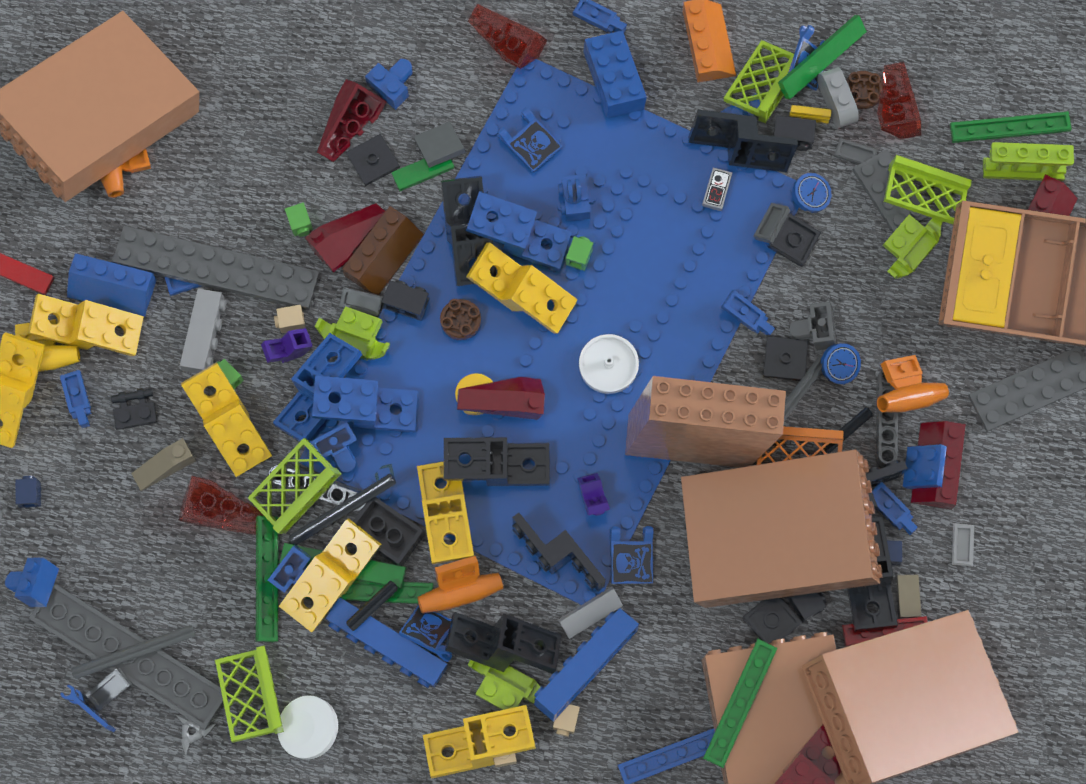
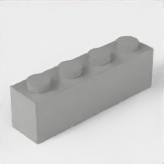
M204 289L197 290L180 362V367L183 371L199 373L213 365L212 350L217 348L218 339L215 337L217 331L221 330V311L225 312L227 304L222 292Z

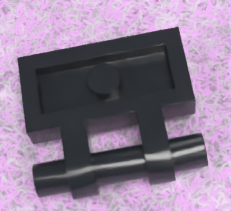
M139 388L137 391L129 393L123 391L119 392L118 395L111 396L112 404L120 403L121 408L113 409L116 430L158 423L155 403H146V398L153 396L152 388L145 390L144 388ZM139 400V404L128 406L127 401Z

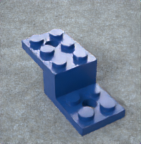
M480 191L466 231L502 243V252L557 271L560 270L572 233L535 220L537 211ZM489 213L495 214L497 221L494 223L489 222L486 215ZM544 240L549 241L551 249H543L541 242Z
M329 333L291 378L299 392L273 421L275 427L299 442L303 438L309 441L326 421V419L312 418L315 376L344 378L362 356L361 351ZM338 356L336 361L329 362L331 357ZM331 394L328 397L329 401L334 404L341 400L338 394ZM306 415L303 421H297L299 416Z
M315 376L312 418L352 421V428L414 433L418 391L379 388L378 381ZM331 394H338L341 400L334 404L329 401L328 397ZM393 405L399 406L401 413L393 415L390 412V407Z

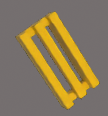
M791 105L789 117L816 120V122L828 124L831 110Z

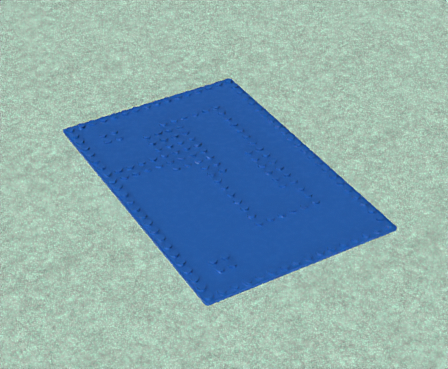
M524 55L455 179L482 176L485 194L537 211L535 220L572 232L559 271L508 253L505 254L521 266H534L577 299L576 304L558 334H554L524 311H511L476 284L456 286L452 245L447 241L442 201L399 279L407 283L409 287H421L429 293L428 297L430 300L422 321L383 308L378 317L383 323L375 338L381 343H390L389 349L383 357L378 359H368L367 361L360 358L345 376V378L378 381L379 388L418 391L415 432L352 428V421L326 419L309 442L348 422L357 438L355 442L349 444L350 450L356 459V465L349 472H341L342 474L335 481L363 490L387 474H392L395 477L396 484L376 497L401 515L425 527L417 466L444 462V438L507 437L508 443H549L550 486H487L486 480L462 481L473 551L580 605L586 603L604 592L611 579L610 527H620V541L631 540L671 461L625 455L628 415L652 376L711 382L741 323L723 310L721 306L733 290L748 301H752L776 254L775 251L768 248L769 243L756 240L753 236L771 203L788 206L790 209L789 213L794 216L796 215L799 206L795 203L792 191H794L793 185L796 180L777 171L731 166L728 162L727 148L689 143V130L644 109L606 118L595 86L529 55ZM526 107L530 109L536 119L563 146L534 173L498 138V131L501 128H505L513 138L529 124L521 117V112ZM713 168L732 172L722 211L702 206ZM586 174L590 219L566 221V216L561 214L560 203H564L563 196H559L558 184H562L563 176ZM465 193L461 194L458 198L460 204H466L469 200L468 195ZM489 213L486 215L492 223L497 221L495 214ZM574 236L578 238L580 236L586 237L590 242H593V250L585 271L566 265V256ZM493 240V245L502 250L503 244ZM544 240L541 242L543 249H551L549 241ZM472 258L470 260L469 266L471 268L474 265L477 258ZM452 299H465L471 301L479 308L481 325L477 333L469 339L456 340L450 338L441 327V312ZM552 300L547 302V308L550 311L554 309V302ZM605 334L617 335L629 341L635 348L639 359L638 373L633 383L625 390L613 394L600 393L590 388L584 382L579 370V358L584 346L593 338ZM475 373L485 375L493 382L516 377L541 379L545 393L544 414L538 420L486 413L468 415L462 410H457L456 387L462 378ZM393 405L390 407V412L393 415H398L401 413V408ZM307 447L300 459H309V449ZM463 454L460 456L459 461L462 464H468L471 461V457L468 454ZM330 455L325 457L333 468H337ZM530 459L523 462L525 469L530 470L535 466V463ZM320 461L314 462V471L320 474L326 467ZM300 462L301 465L309 468V462ZM598 473L610 510L605 511L601 515H587L577 478ZM442 478L435 482V486L439 489L447 485V481H444ZM520 513L545 545L566 530L605 578V587L599 592L595 588L591 590L584 581L586 579L585 575L582 572L578 573L572 566V560L554 574H551L549 571L545 572L539 565L536 554L532 556L526 549L525 540L523 538L519 540L512 531V517ZM447 534L445 536L453 541L456 540V537L453 534Z

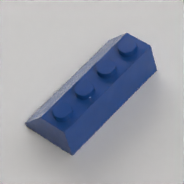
M75 253L68 275L67 298L82 302L88 300L145 317L157 279L151 272Z

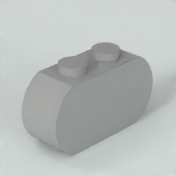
M837 67L819 73L818 85L827 108L831 110V117L835 127L841 128L858 122L857 105L842 70Z

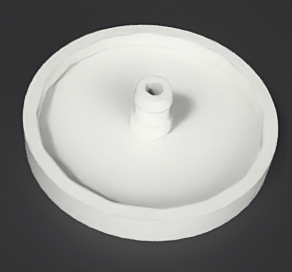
M605 334L593 338L584 346L580 354L579 370L584 382L590 388L600 393L613 394L625 390L633 383L638 373L639 359L635 348L629 341L617 335Z
M315 696L296 698L284 708L280 715L284 732L278 733V738L285 751L292 756L301 759L317 758L326 753L336 739L338 733L337 715L333 707L321 698Z

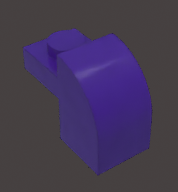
M306 328L288 331L282 338L263 341L261 344L267 363L276 361L286 363L302 357L313 347Z
M598 473L577 478L587 515H601L605 511L610 510Z

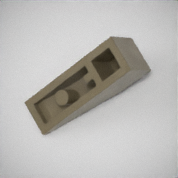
M182 438L161 450L131 474L140 491H143L194 463L196 459Z

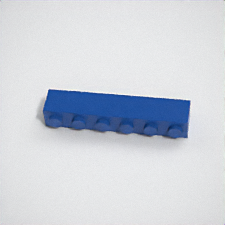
M338 598L325 618L329 622L328 627L338 633L340 630L347 633L346 638L355 644L358 641L365 645L364 649L373 655L376 652L383 656L381 660L390 666L394 663L400 666L399 671L406 676H416L419 678L417 682L426 688L432 686L435 688L448 667L447 663L410 640L400 636L397 632L371 616L355 631H352L347 626L346 621L359 609L344 599Z
M621 608L615 613L612 611L606 617V623L602 627L598 626L592 632V638L588 642L584 641L578 647V653L574 657L570 656L563 664L564 668L560 672L556 671L548 680L550 683L545 688L543 686L540 687L535 693L534 706L553 722L638 631L639 623Z

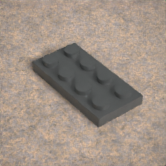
M887 149L853 167L852 171L893 233L909 214L918 222L923 221L928 216L883 202L889 177L888 168L893 160L892 155ZM894 175L898 183L905 181L901 175ZM908 184L901 186L906 195L912 193ZM896 189L891 191L890 197L902 198ZM916 196L909 198L912 204H920Z

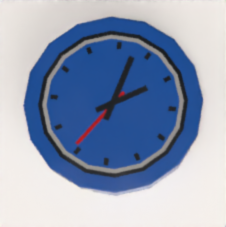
M807 173L800 176L794 182L792 194L795 203L800 209L817 213L829 205L832 197L831 188L822 176L816 173Z
M833 344L825 350L821 358V370L826 379L835 384L849 383L860 371V355L849 344Z

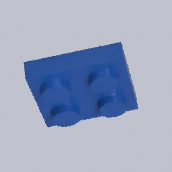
M942 444L907 447L905 463L907 470L904 472L903 487L907 489L942 487L947 447Z

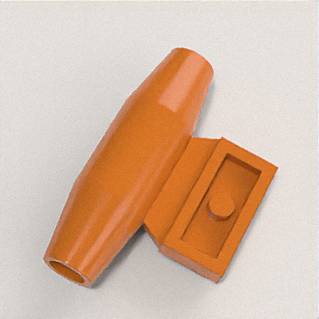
M144 149L100 179L109 197L114 198L124 194L122 171L134 173L151 169L147 150Z
M916 355L887 360L880 364L887 382L894 387V390L878 397L877 407L881 412H907L938 403L949 395V389L944 383H922L923 372Z
M476 556L435 567L436 580L439 587L418 596L417 599L422 613L450 610L482 600L502 590L503 583L499 573L480 575L478 560Z

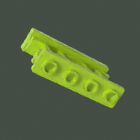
M993 142L990 149V158H983V178L1042 181L1046 174L1059 181H1064L1066 166L1074 164V146Z

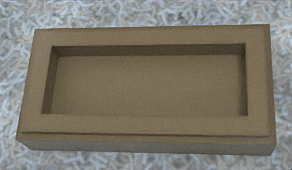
M897 575L899 618L922 617L919 575Z

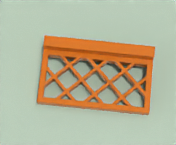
M783 426V435L778 439L783 441L780 444L776 441L777 446L769 453L765 451L766 456L762 458L761 455L757 459V465H761L768 457L772 462H775L770 455L778 448L787 456L782 461L792 460L791 457L800 449L807 457L816 456L820 451L827 454L823 449L829 444H838V452H842L844 431ZM788 440L794 441L798 446L790 455L782 447ZM797 441H803L804 443L799 445ZM808 442H814L819 448L811 456L802 448Z

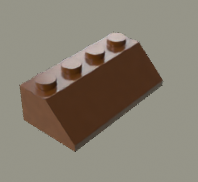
M389 206L342 268L344 276L367 292L380 295L424 234L405 215Z

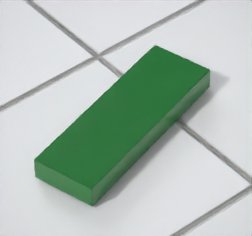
M422 159L391 173L400 192L455 168L451 159L430 168L426 161Z

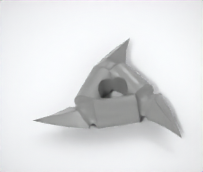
M176 715L183 723L181 742L185 755L190 745L189 743H193L202 738V736L205 737L215 724L208 726L205 730L186 717ZM191 727L196 729L194 735H189L188 733Z

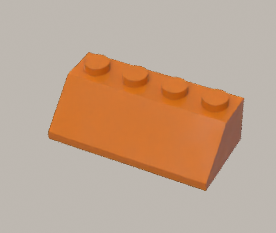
M709 0L684 2L682 12L697 83L736 76L721 4Z

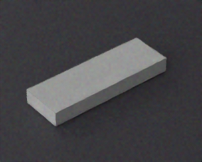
M610 587L561 617L558 621L570 639L603 619L612 611H616L623 604L614 588Z

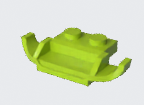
M909 214L882 245L898 258L888 269L887 273L895 279L913 273L939 242L943 221L932 218L924 227Z
M346 306L337 324H329L319 318L315 325V328L324 339L329 333L335 335L360 350L362 353L360 358L367 361L368 359L383 357L390 347V343H381L375 338L383 323L380 318Z
M469 661L468 666L485 676L476 692V696L501 710L518 707L523 698L534 704L536 698L534 695L540 688L535 679L511 666H508L502 672L478 662Z

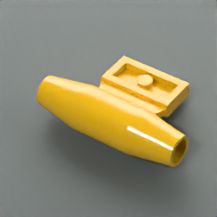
M56 319L48 320L53 325L57 324ZM30 323L15 325V336L45 345L39 372L55 370L80 362L78 346L55 345V341L29 335ZM15 354V360L18 363H24L23 356Z

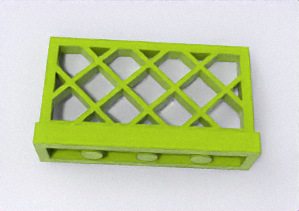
M761 40L724 96V102L758 116L759 121L766 124L784 96L778 82L788 74L794 54ZM765 48L771 51V55L761 57L760 52ZM786 57L789 60L787 63L779 64L777 58ZM774 59L775 66L765 68L764 62ZM753 64H761L762 69L756 71L751 70V66ZM778 70L779 76L769 79L768 73ZM761 74L765 75L766 80L760 82L755 81L754 76ZM751 77L753 83L742 86V79ZM769 86L770 90L768 92H759L758 87ZM755 88L757 95L746 97L745 91ZM741 92L743 95L741 99L731 98L734 93ZM759 99L760 105L758 108H754L748 103Z
M896 155L889 164V177L883 202L953 225L954 218L949 216L947 210L953 208L955 211L956 204L962 200L966 201L967 191L971 186L972 180ZM894 175H901L905 181L898 183ZM912 181H919L924 187L917 190ZM908 184L912 193L906 195L901 186ZM931 187L940 188L942 194L936 196ZM896 189L902 198L890 197L891 191ZM925 190L932 198L926 202L920 194ZM950 193L961 195L960 201L955 202ZM916 196L920 204H912L909 198ZM944 196L950 203V205L945 208L939 201V199ZM934 202L939 211H932L928 204Z
M303 438L254 490L248 499L274 526L273 529L278 534L287 533L342 473L337 468H333L306 438ZM304 445L309 449V459H300V450ZM320 461L326 468L320 474H314V462ZM289 462H295V474H286V465ZM300 462H309V474H300ZM309 476V486L306 489H300V477ZM275 477H281V489H272V480ZM286 477H295V489H286ZM281 491V504H272V492ZM286 491H295V501L292 504H286ZM261 492H267V504H261L256 499ZM272 506H281V516L277 520L272 516Z
M265 646L256 647V650L216 659L215 663L231 742L234 743L274 732L275 734L284 732ZM254 657L255 664L251 670L241 665L246 658ZM230 662L235 665V668L230 675L222 672L221 664ZM239 668L248 673L242 683L233 678ZM251 676L259 680V685L255 691L245 686ZM230 681L240 686L234 696L226 692V687ZM243 688L252 693L247 703L237 699ZM255 696L261 698L264 702L259 711L249 706ZM234 701L244 706L238 717L230 712V707ZM247 708L257 714L251 724L241 719ZM261 716L267 720L269 728L259 730L254 725ZM238 722L248 726L244 734L235 736L234 728Z

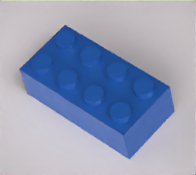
M623 30L585 39L583 53L606 118L645 109L647 97Z

